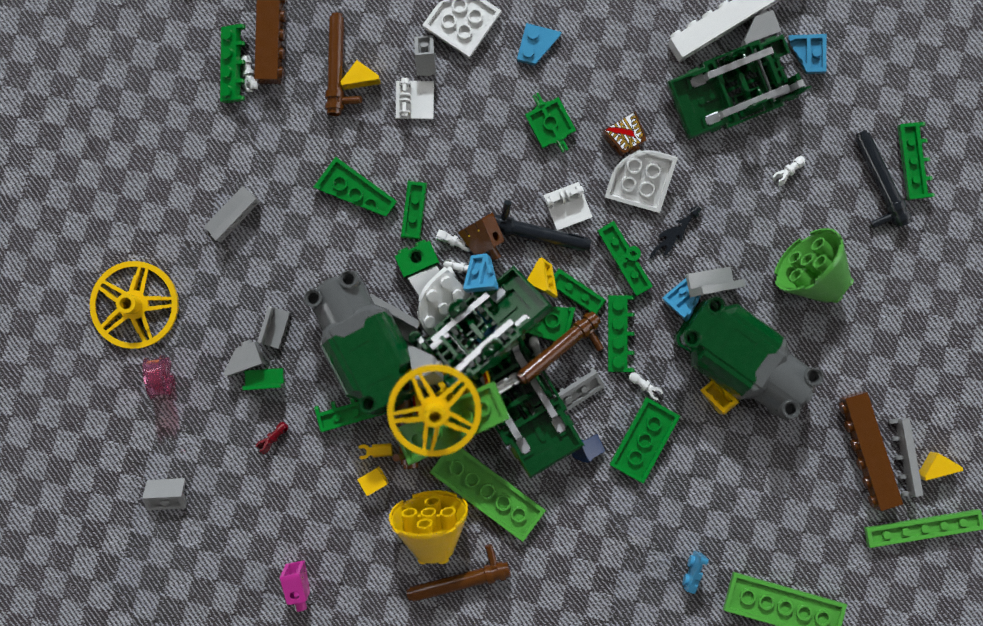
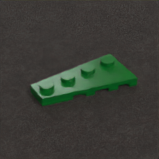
M337 157L333 159L313 186L317 190L384 217H387L398 203L394 198Z
M553 307V311L528 331H525V333L555 342L570 329L576 307Z

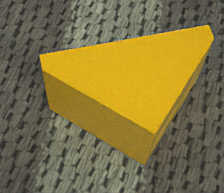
M358 60L355 61L341 80L344 90L381 84L379 75Z
M541 257L536 262L527 280L536 290L556 298L558 294L552 264Z
M713 381L700 390L719 414L725 415L739 403L733 395Z
M930 451L919 470L920 479L926 481L961 472L963 467L939 453Z

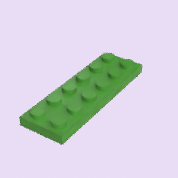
M490 382L476 389L481 402V419L474 436L510 419L495 382ZM470 392L460 397L450 407V411L473 424L475 403ZM451 416L448 419L449 421L459 424L469 430L471 429V427L467 424L462 423ZM423 421L406 423L398 427V430L407 441L422 448L425 424ZM441 425L434 450L449 448L461 441L467 434ZM433 427L428 428L427 450H430L434 432ZM400 443L408 466L430 457L412 452Z
M463 448L451 454L441 456L430 471L433 476L522 542L546 511Z
M732 572L723 610L776 626H842L847 604Z

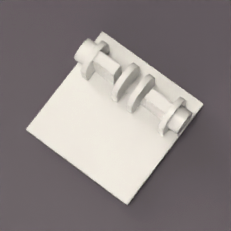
M401 78V81H396V119H433L434 81H409L408 78Z
M579 182L543 195L556 230L592 218L583 194L584 189L580 186Z

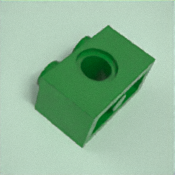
M422 240L415 243L416 247L408 249L406 247L397 251L398 255H395V259L404 278L440 264L430 241ZM415 253L422 255V259L418 263H414L411 260L412 255Z

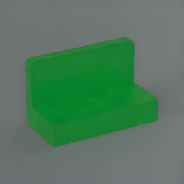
M284 368L245 371V386H242V390L285 387Z

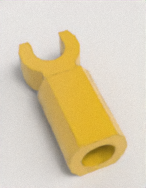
M392 443L372 444V447L366 444L359 446V449L364 448L367 451L366 455L359 456V459H366L371 455L373 458L393 456Z

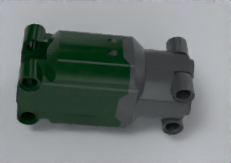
M346 270L338 277L335 276L323 281L318 288L308 290L304 295V301L312 308L323 330L320 347L345 396L359 400V407L364 413L381 415L388 410L389 397L396 383L412 370L408 345L389 309L374 304L365 282L357 271ZM412 379L407 381L400 389L394 403V408L417 395ZM408 383H410L409 389L406 390V389H405L406 385H407Z
M719 297L700 301L695 306L687 322L684 320L674 336V344L679 348L689 351L692 367L738 400L755 399L765 406L771 415L778 416L785 421H788L790 418H796L799 415L801 407H804L811 400L815 387L821 384L824 378L820 369L808 367L789 353L785 337L739 304L725 306L724 301Z

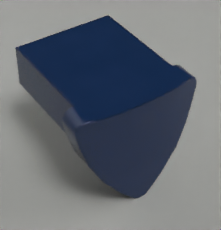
M598 434L592 435L585 440L582 439L585 446L572 453V457L581 462L590 463L593 461V458L605 452Z

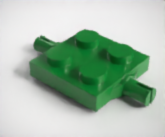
M539 93L534 94L532 98L537 106L534 110L526 113L525 118L541 148L544 149L551 144H558L561 153L568 151L569 148L564 139L575 133L576 129L559 97L552 101L543 102Z

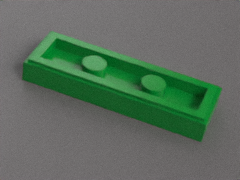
M408 181L401 238L420 240L427 183Z
M559 268L554 274L558 292L588 312H594L597 315L606 299Z

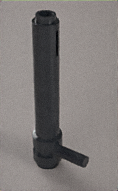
M867 130L856 134L857 138L855 140L887 205L888 214L871 221L872 227L876 228L892 221L893 224H896L897 228L913 222L911 219L912 214L910 211H907V204L905 200H902L870 132L868 133Z
M510 200L504 201L501 215L496 214L495 216L500 231L505 236L514 235L581 252L589 251L591 240L588 237L517 221L509 217L512 205Z

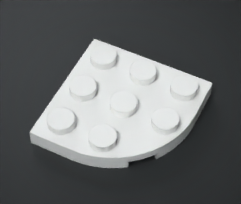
M442 0L433 9L422 26L470 59L500 16L501 10L486 0Z
M652 150L638 151L628 155L619 162L612 172L605 198L660 213L678 158Z
M446 267L441 269L425 285L418 299V319L429 336L435 333L433 328L449 315L447 309L453 301L457 299L465 301L471 296L463 290V286Z

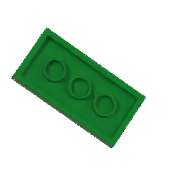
M645 397L609 465L644 484L680 415Z

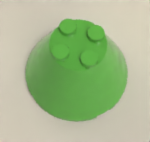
M830 228L814 230L804 240L799 238L781 256L774 272L776 275L775 284L782 291L823 303H838L841 301L843 294L854 282L851 278L843 239L837 231Z

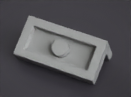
M268 306L257 343L280 349L291 312Z
M185 478L147 480L142 497L146 509L186 508L187 501L183 493L186 484Z

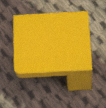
M380 466L357 479L367 496L389 483Z

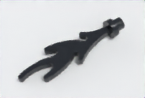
M698 205L688 210L690 214L687 217L676 220V223H681L680 227H672L660 233L658 237L666 236V239L653 249L649 258H652L656 251L664 245L666 250L663 255L666 256L673 247L677 235L679 236V241H682L688 223L693 217L697 218L702 209Z

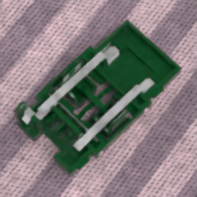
M784 34L765 39L763 43L759 39L700 64V68L691 69L686 74L666 82L688 140L708 132L712 133L720 130L722 126L724 129L767 113L784 106V101L787 100L788 102L796 99L799 95L812 89L811 85L804 87L806 85L799 73L788 79L787 75L785 76L784 67L780 63V57L789 54L790 50ZM749 71H751V74L756 72L757 77L746 81L745 78ZM759 80L760 85L749 89L748 84ZM736 81L738 82L737 85H734V86L729 87L728 89H725V86H724V85H729V84L734 83V82H736ZM738 88L741 89L742 93L735 95L733 98L728 97L727 93Z
M512 266L497 279L498 290L475 292L465 301L463 299L453 301L447 309L449 315L433 328L435 331L433 335L425 340L418 331H413L409 334L408 339L417 349L431 354L438 361L440 360L443 365L462 372L470 381L473 378L477 380L478 376L476 374L479 371L481 374H484L489 368H494L510 354V350L519 344L517 339L520 337L523 340L526 334L525 331L539 323L554 309L518 269ZM474 309H477L487 321L492 318L493 322L486 324ZM497 324L496 331L485 338L483 334L487 329ZM455 325H456L457 328L463 333V335L468 339V342H467V344H466L465 346H463V345L461 344V343H463L465 340H464V338L459 334V332L454 328ZM499 336L507 343L506 345L499 339ZM478 338L481 339L482 342L478 346L473 345L475 350L471 348L467 351L473 341ZM479 354L486 360L485 363L478 356ZM448 373L443 376V382L448 388L459 380ZM461 382L457 387H455L452 393L455 394L458 391V389H460L464 385V383Z
M520 337L517 339L519 344L510 350V354L494 368L491 367L487 370L491 382L496 384L504 378L508 379L509 375L514 372L518 374L520 369L535 358V355L532 357L529 355L530 351ZM480 371L476 374L478 379L475 380L473 378L471 380L477 389L485 385ZM545 371L541 372L544 378L538 375L528 384L521 385L525 395L520 397L512 385L511 390L516 400L513 401L508 395L501 397L510 419L498 424L499 427L503 428L499 430L497 425L495 426L506 447L511 446L510 450L516 460L519 459L530 479L585 446L574 429V423L571 418L565 414L567 408ZM526 400L530 402L532 407L536 408L534 410L536 414L531 416L523 403ZM518 405H521L528 419L524 420L517 409Z

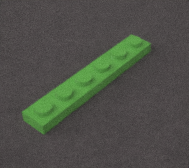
M974 509L864 527L867 547L873 548L983 530V518L981 510Z

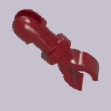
M280 422L272 433L269 432L267 434L268 437L260 440L255 447L261 449L260 453L266 454L270 450L272 443H276L278 441L277 438L288 430V425L285 422Z

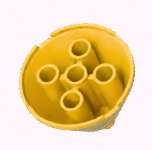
M431 490L413 494V498L406 502L404 500L398 502L390 512V526L415 555L420 564L447 563L455 550L468 515V505L465 499L461 500L457 497L456 493L450 491Z

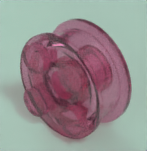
M160 355L158 359L151 360L145 357L143 360L144 385L151 400L160 395L170 397L173 392L172 386H175V377L170 374L171 360L169 357H165V355Z

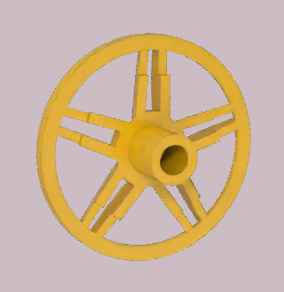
M127 261L111 267L97 280L90 297V314L96 329L107 341L123 348L138 349L157 343L169 333L178 315V294L172 280L161 269L146 262ZM128 267H138L128 292L105 281L116 271ZM145 268L144 276L142 277L140 291H138L136 289L141 277L142 269ZM148 270L161 277L166 283L171 297L144 296ZM104 283L122 295L119 297L115 296L103 288L102 284ZM99 290L116 302L117 307L102 324L98 319L96 311V300ZM149 301H172V304L149 306ZM172 307L168 322L152 338L145 317V311ZM122 314L123 317L121 319H119L107 330L104 329L115 318ZM130 318L142 342H123L111 336L109 332ZM142 318L149 340L146 339L142 327L138 321V319Z
M430 364L420 366L406 373L394 386L388 401V421L397 440L410 451L431 457L448 455L465 446L476 433L481 419L480 397L473 383L462 372L446 365ZM431 371L445 372L457 377L459 380L439 397H436L422 373ZM419 375L430 396L424 398L415 376ZM412 379L421 406L394 412L397 394L403 385ZM463 382L464 385L447 401L445 397ZM467 387L475 403L473 424L450 411V407L461 397V394ZM419 412L417 416L394 418V415ZM451 416L459 420L460 422L467 424L471 427V429L469 430L459 424L449 421L448 419ZM423 421L425 424L422 448L407 441L398 430L396 423ZM441 425L467 434L461 441L449 448L434 450ZM433 427L434 432L430 450H427L428 428Z

